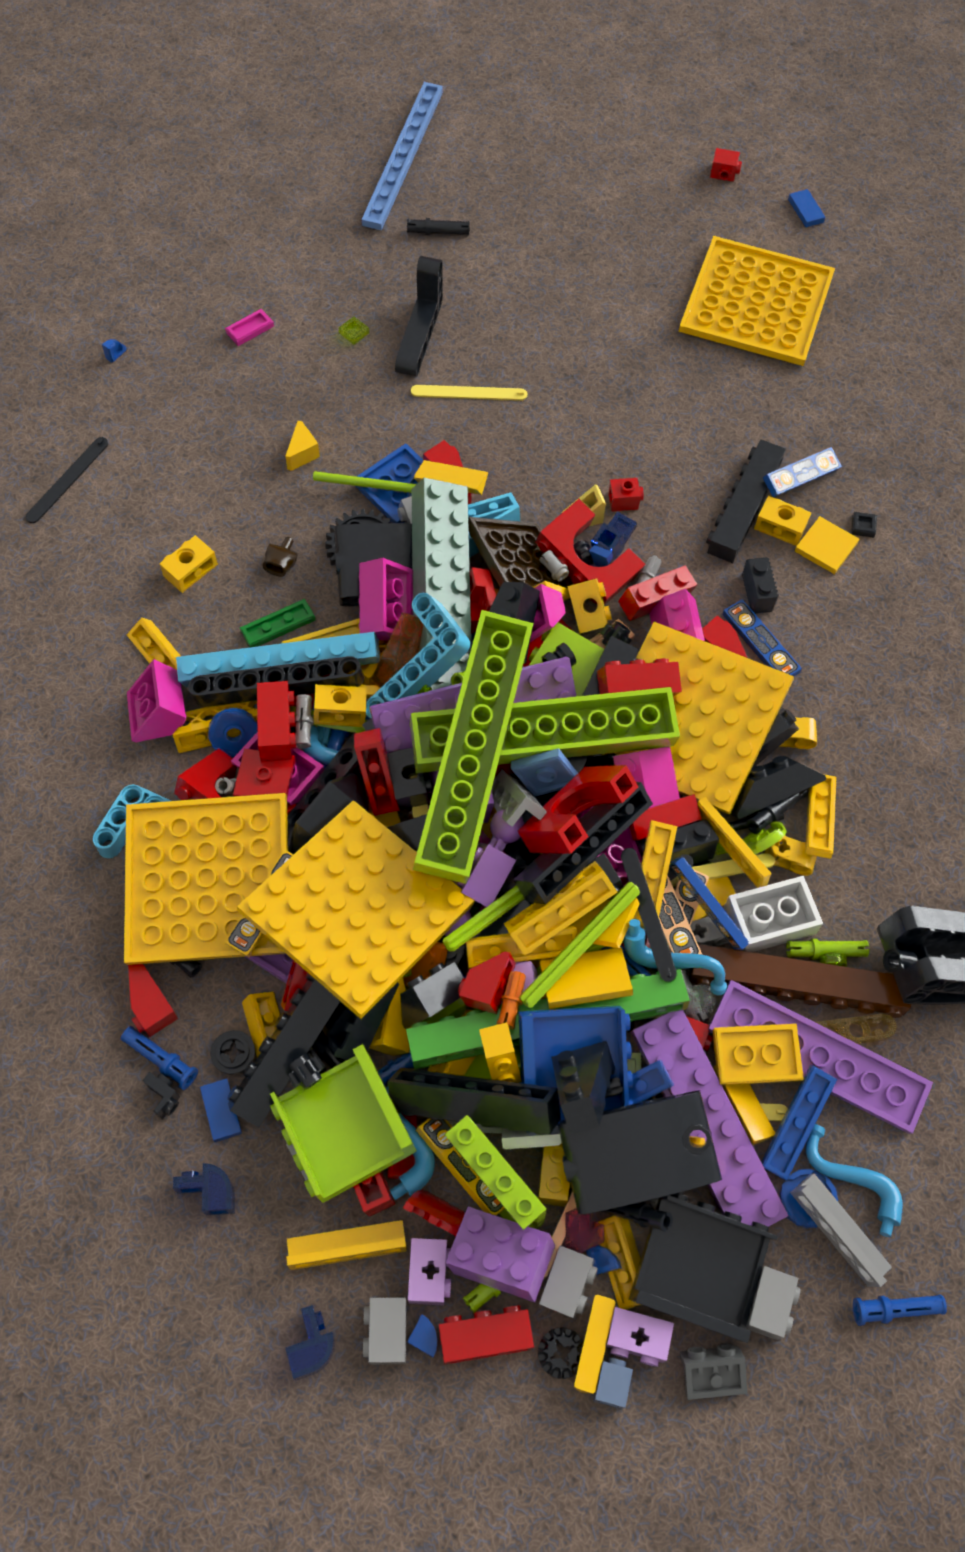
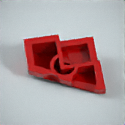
M472 567L470 570L471 634L476 632L481 610L489 611L496 598L491 572L488 569Z
M425 1189L416 1191L403 1207V1209L419 1215L426 1221L454 1236L457 1235L465 1212Z

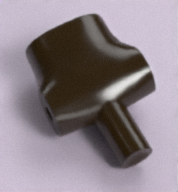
M285 537L281 546L271 543L268 545L263 562V569L274 576L283 577L295 565L298 553L290 550L294 542L291 537Z

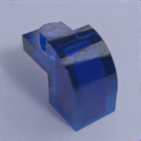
M617 511L608 525L606 523L602 524L591 540V547L595 545L611 551L613 554L612 560H615L625 549V543L636 529L637 522Z
M203 1163L202 1175H199L197 1171L182 1172L179 1177H173V1189L177 1194L202 1192V1212L206 1216L235 1214L234 1186L226 1173L218 1166Z
M313 1305L301 1309L309 1340L285 1348L292 1376L296 1381L323 1370L332 1359L335 1351V1335L333 1332L321 1334V1330L326 1329L322 1312H316Z

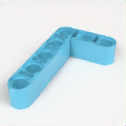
M423 592L416 595L412 601V609L434 638L366 702V715L369 718H372L369 706L424 693L458 662L470 648V640L445 607L428 593Z
M133 784L124 787L93 835V843L99 854L104 858H113L120 853L125 845L126 820L118 825L116 822L120 819H126L127 804L168 802L171 800ZM139 798L137 802L129 803L132 799ZM112 840L108 846H102L105 841Z

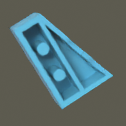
M510 492L469 504L468 518L478 517L520 521V506ZM469 534L470 558L479 553V549Z

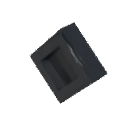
M854 512L851 534L874 538L876 535L877 515Z

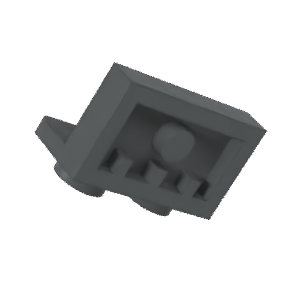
M727 1343L710 1349L696 1346L690 1347L687 1351L680 1352V1359L684 1370L685 1395L688 1400L748 1394L745 1357L738 1346Z

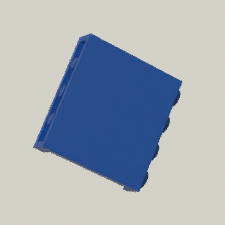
M621 1006L518 1012L521 1083L557 1088L552 1056H556L563 1051H573L607 1040L615 1065V1073L611 1075L610 1079L616 1077L620 1079L623 1093L605 1098L606 1105L604 1110L633 1104L632 1099H629L628 1088L633 1086L631 1070L628 1071L627 1059H631L632 1053L630 1042H626V1031H630V1017ZM560 1105V1116H561V1120H560L559 1122H561L562 1120H565V1117H564V1114H563L561 1105Z

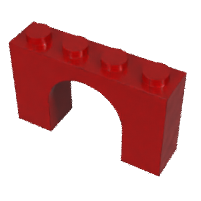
M578 499L540 531L536 543L543 553L552 551L563 565L566 564L568 566V575L574 584L596 578L598 583L603 582L606 596L602 597L604 605H606L638 576V573L642 571L646 564L630 548L614 562L604 567H594L584 563L575 553L573 540L590 526L595 514ZM589 598L593 603L597 604L596 600Z
M218 748L178 776L174 795L180 800L221 798L215 788V784L219 778L224 779L226 777L232 779L235 777L237 767L231 763L233 758ZM287 803V816L297 804L290 805Z
M627 765L584 767L543 806L547 813L541 820L533 815L517 832L530 853L571 854L588 838L576 815L598 804L623 803L639 786Z

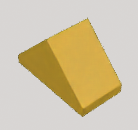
M297 421L285 456L287 470L292 471L320 457L318 442L302 421Z

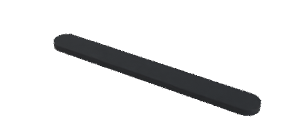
M99 437L84 451L26 514V520L29 523H36L106 449L108 440L104 437Z
M626 848L621 853V859L629 882L634 883L640 891V894L636 897L640 903L638 911L660 977L665 982H672L677 977V970L637 852L633 848Z

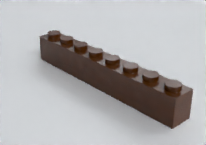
M698 944L702 955L710 956L722 964L725 970V982L727 985L732 980L762 996L773 995L782 1001L799 999L804 1000V1003L808 1005L831 1004L832 1008L840 1010L847 1009V1007L856 1008L859 1012L871 1014L875 1011L885 1013V1016L891 1018H900L911 1009V1004L903 1002L893 974ZM691 968L690 982L695 983L699 988H710V983L714 980L713 972L704 968Z

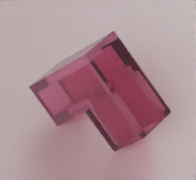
M577 1208L565 1213L566 1248L582 1253L604 1243V1224L592 1221L591 1213L578 1215Z

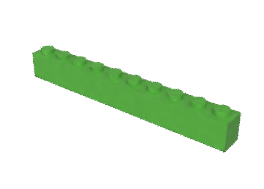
M678 969L677 977L672 982H665L660 977L659 971L655 975L650 976L645 974L632 976L630 981L633 988V996L549 1009L546 998L539 1000L532 1008L522 1004L519 1006L518 1012L621 1006L625 1013L629 1014L631 1022L686 1010L690 999L681 969ZM502 1004L497 1014L474 1010L468 1012L463 1017L446 1016L439 1019V1022L436 1023L419 1022L406 1029L414 1069L485 1054L479 1029L497 1025ZM518 1012L515 1028L509 1029L513 1047L520 1046Z

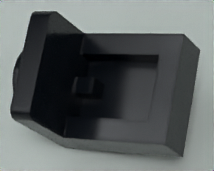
M149 1071L142 1081L148 1088L163 1098L153 1110L163 1120L166 1115L170 1116L179 1105L178 1100L180 1096L171 1088L172 1081L161 1073L156 1077Z

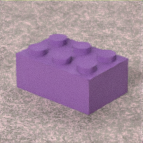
M467 1207L446 1264L455 1275L535 1303L555 1244L549 1233L531 1227L523 1230L516 1222Z

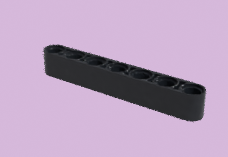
M347 656L199 675L191 679L188 689L199 706L210 707L257 701V683L275 682L277 680L288 681L289 691H294V696L315 693V684L359 687L363 684L365 676L359 660L355 657Z

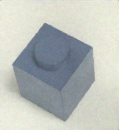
M609 1358L608 1362H602L596 1392L593 1397L594 1402L619 1409L626 1407L633 1369L626 1368L627 1362L615 1358Z

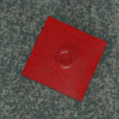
M244 748L233 797L285 793L288 796L296 762L295 755H292V759L261 761L259 750Z

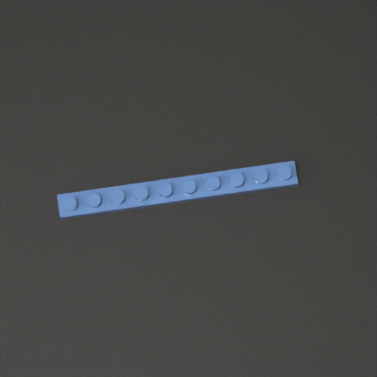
M427 82L423 83L361 219L362 226L377 230L383 229L442 96L443 86Z

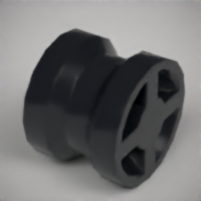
M581 540L573 545L577 556L584 563L591 566L594 561L589 552V543L586 540Z

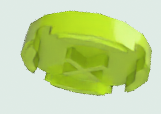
M772 822L770 824L772 828L767 830L764 828L758 834L751 832L742 840L756 855L773 846L785 836L787 830L781 822Z

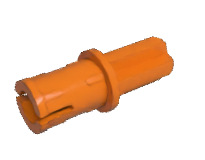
M518 971L510 972L505 995L501 996L503 1003L497 1025L507 1022L509 1029L515 1028L518 1008L523 1004L519 997L523 992L526 980L525 974Z

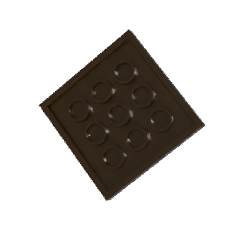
M478 517L468 518L470 537L474 540L499 587H501L503 582H524L534 587L547 581L567 589L568 586L573 585L568 575L562 581L554 580L551 577L550 571L539 561L544 553L536 543L538 535L542 531L538 523Z

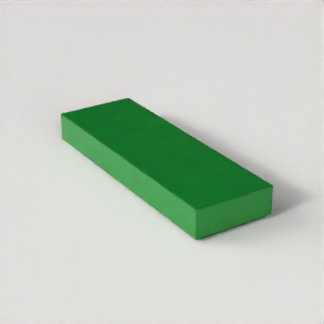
M302 599L240 627V632L249 648L258 647L314 622L316 618L306 600Z

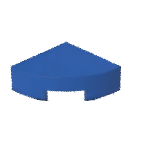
M115 339L107 340L102 344L105 357L110 362H114L126 351L125 345Z
M594 545L589 550L596 567L607 566L613 559L611 551Z
M598 1245L585 1246L587 1256L595 1260L594 1266L598 1268L596 1276L622 1268L617 1256L606 1247Z
M422 1314L407 1343L434 1358L437 1350L436 1331L430 1320Z

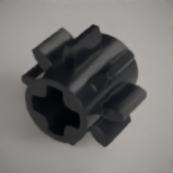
M615 621L613 625L611 623L606 624L600 632L604 635L602 643L606 646L610 637L613 636L630 644L632 639L628 636L631 631L618 621Z
M305 1054L289 1065L292 1072L288 1074V1078L294 1088L301 1085L304 1090H307L322 1079L319 1072L324 1067L317 1056L310 1060L308 1055Z

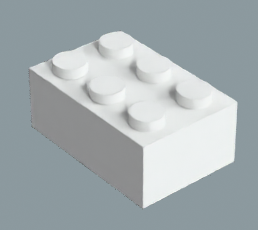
M804 876L730 895L724 905L726 913L749 941V944L740 951L755 952L787 943V941H795L817 934L823 925Z

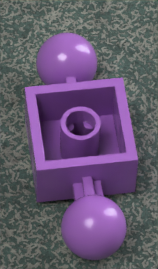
M506 809L498 811L491 819L490 830L493 836L489 844L478 842L467 884L452 880L462 889L461 893L485 907L494 902L516 862L515 859L504 854L502 851L507 843L515 842L520 838L517 831L524 825L522 816L513 827L506 823L502 818L503 811L505 812ZM470 909L448 930L445 936H448L472 918L469 912Z

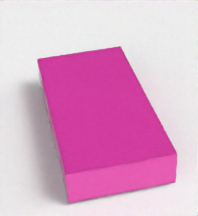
M260 309L226 327L225 330L226 334L235 344L240 346L273 328L274 322Z

